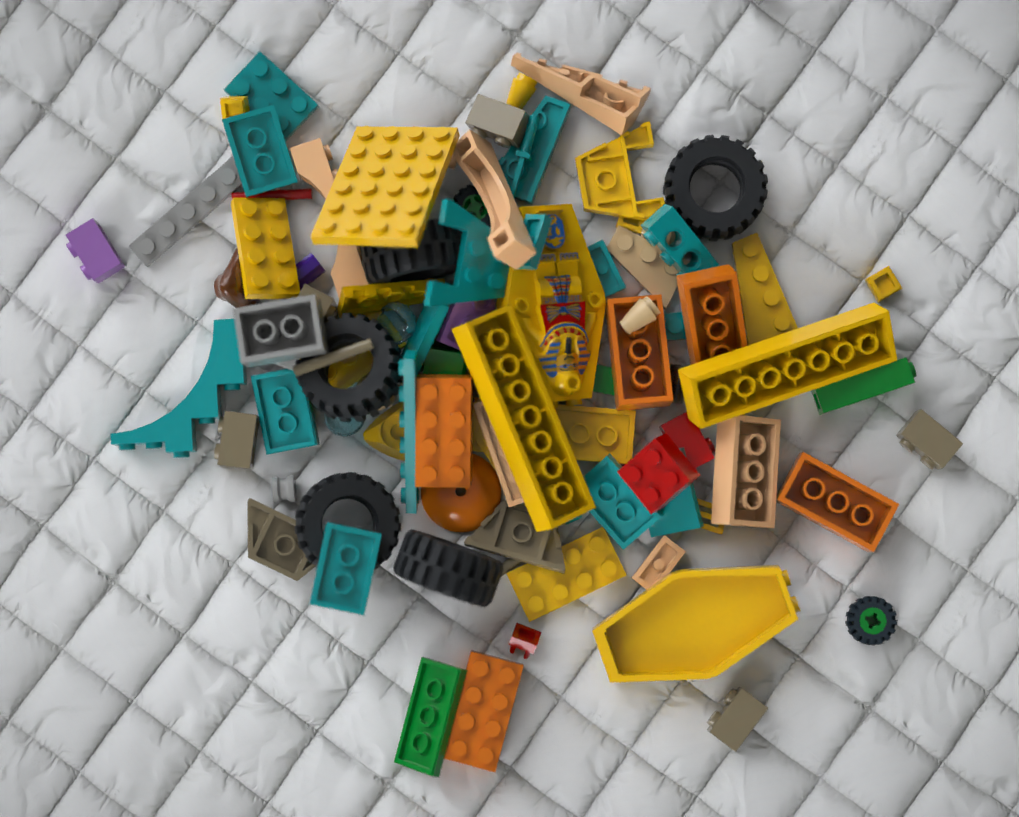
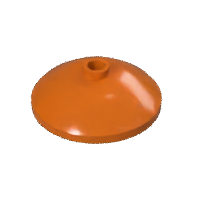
M473 454L472 484L470 488H465L466 493L462 497L456 495V488L421 487L423 507L433 522L453 532H469L481 526L480 523L495 511L501 500L500 480L489 462Z

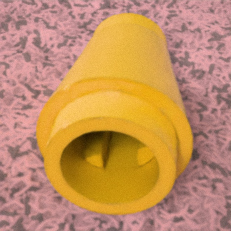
M519 72L516 78L513 77L506 104L523 109L537 90L535 88L537 81Z

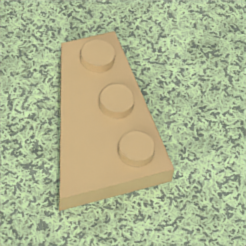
M618 225L607 247L610 255L651 295L662 294L663 308L666 309L678 286L676 277L678 271L673 265L670 267L660 257L662 251L657 245L653 247L645 238ZM683 258L684 265L690 262Z

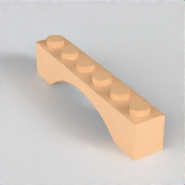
M469 130L458 140L454 156L458 165L475 186L485 204L491 223V231L487 239L495 258L517 270L536 254V250L492 144Z
M318 138L291 147L290 151L300 179L311 185L326 200L337 174V169L331 170L329 161L333 160L329 145L323 146L321 139ZM338 245L331 276L339 298L342 286L369 284L366 280L361 261L360 246Z

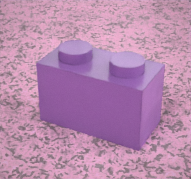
M94 218L66 234L69 240L66 246L74 258L79 256L83 263L80 269L88 280L93 279L99 284L125 268L124 263L100 224Z

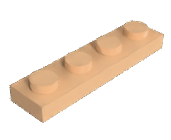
M482 401L473 404L509 508L524 503Z

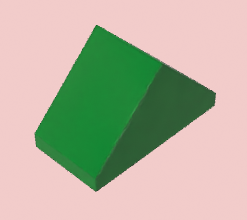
M434 339L425 358L423 374L466 375L467 365L461 351Z

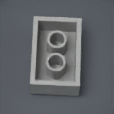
M315 294L233 309L241 364L248 368L329 353L321 299Z

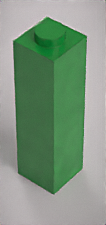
M907 357L811 390L818 413L822 415L915 383L914 377L917 375L913 363L908 362Z

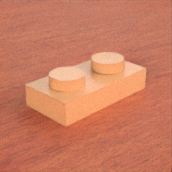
M663 535L631 578L647 590L667 576L686 551Z

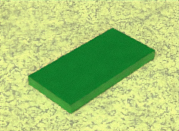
M421 657L394 763L432 777L440 776L467 670Z

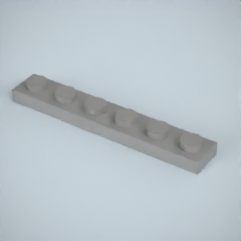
M233 156L129 245L145 266L149 267L242 186Z

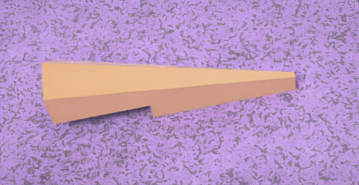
M516 53L512 57L511 66L536 80L620 135H623L634 125L651 91V88L643 86L642 90L627 86V81L620 80L618 84L602 78L601 74L567 65H562L561 69L546 65V60L540 58L538 62H533L521 57V53Z

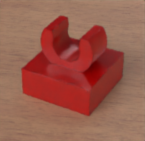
M516 622L508 644L511 646L510 653L514 654L515 649L518 648L525 651L524 659H527L530 653L534 655L542 632Z

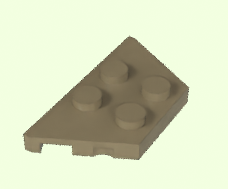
M249 498L247 501L248 558L295 581L300 580L316 567L307 560L306 555L299 548L298 538L294 529L296 520Z
M503 499L495 508V511L480 523L481 526L470 537L468 536L465 539L464 545L467 547L565 574L566 569L558 526L550 530L537 532L526 505L518 504L509 508L507 500Z

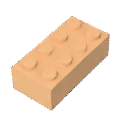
M740 415L717 423L711 524L775 528L781 420Z

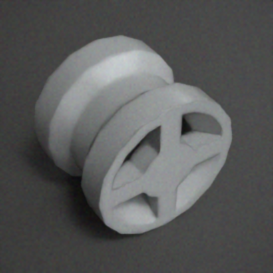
M289 475L285 479H280L278 476L272 477L274 503H281L282 500L296 502L297 492L294 475Z

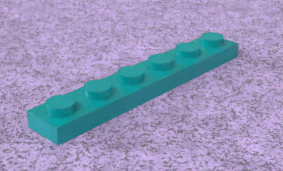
M406 350L404 358L399 359L398 367L399 376H404V385L399 386V402H404V411H400L399 426L404 428V437H400V453H405V462H401L400 478L405 479V487H401V504H406V513L417 514L419 505V487H415L417 350Z

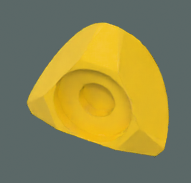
M399 402L376 418L364 431L363 437L366 443L379 452L405 461V453H400V437H404V428L399 426L400 411H404V402Z

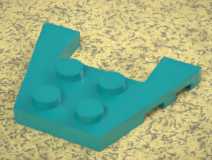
M450 199L442 200L438 224L461 230V244L454 284L449 285L434 280L428 281L424 306L504 298L509 265L495 258L487 239L491 228Z

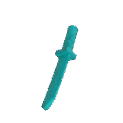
M530 115L521 151L516 150L515 155L520 159L511 186V193L514 198L525 161H532L533 158L530 152L540 117Z

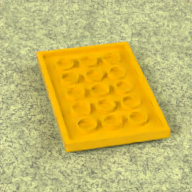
M357 126L311 233L312 243L320 245L418 247L460 137L458 127Z

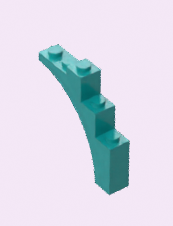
M235 319L214 320L213 342L207 364L198 382L187 397L172 411L148 425L131 431L111 433V445L119 446V450H135V445L146 444V449L162 448V443H165L166 452L173 453V458L190 457V452H197L195 420H199V424H215V419H219L222 416L221 387L224 386V391L241 390L240 385H247V369L245 365L241 364Z

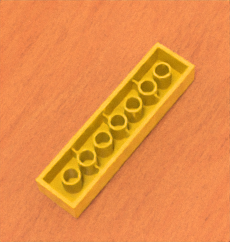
M871 303L678 369L688 419L700 429L897 361L889 310L880 305Z
M511 304L453 328L452 332L536 531L553 529L596 508Z

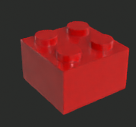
M667 433L654 438L617 471L651 514L663 509L701 476Z

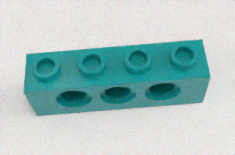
M664 204L641 224V227L645 230L643 234L645 239L653 247L655 245L658 246L662 251L660 257L668 266L671 267L673 265L678 271L676 275L720 266L673 206ZM674 231L675 240L672 244L668 245L666 241L667 235ZM687 252H690L691 261L684 265L683 257Z

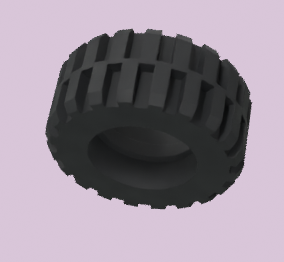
M706 135L702 140L697 138L691 141L687 147L683 146L678 151L667 170L663 186L664 202L666 205L674 207L700 240L702 237L708 238L709 241H717L722 238L728 240L736 234L740 235L752 225L764 207L763 204L768 194L766 189L768 178L767 174L763 173L764 165L761 160L757 161L755 158L756 152L751 147L749 149L743 147L744 142L739 139L734 142L729 140V136L721 135L720 138H714V135ZM703 166H722L730 170L737 178L740 185V195L735 205L727 211H707L700 207L692 198L690 192L691 179L696 171Z
M439 218L428 220L418 247L360 246L366 280L369 284L406 282L440 278L455 273L462 231L438 224Z
M343 313L342 318L339 319L336 315L328 317L329 322L325 323L329 353L371 338L374 349L370 350L373 355L372 369L363 382L351 388H335L329 383L328 371L330 365L297 376L298 384L303 388L302 392L320 412L323 411L326 416L332 419L338 417L341 422H350L351 418H354L357 422L366 420L365 415L370 414L372 417L380 414L378 409L382 406L387 409L392 404L389 400L392 395L397 397L399 394L398 382L402 383L404 381V376H399L398 371L399 359H403L400 354L401 350L388 330L383 328L377 320H370L367 315L358 314L355 318L352 313ZM322 355L301 358V360L295 361V365L317 358Z
M355 472L338 473L322 479L314 484L303 496L300 506L296 510V526H294L300 550L302 549L309 562L317 566L324 537L322 520L326 510L336 501L352 499L362 503L369 510L373 520L372 532L382 534L374 570L377 569L385 560L389 559L393 548L397 546L399 541L397 538L398 533L401 531V523H399L398 516L400 511L399 507L396 508L393 495L384 489L385 486L382 483L374 481L372 477L365 474L360 475Z
M413 529L405 533L393 566L394 574L407 581L445 596L481 607H487L492 603L504 570L503 563L495 558Z

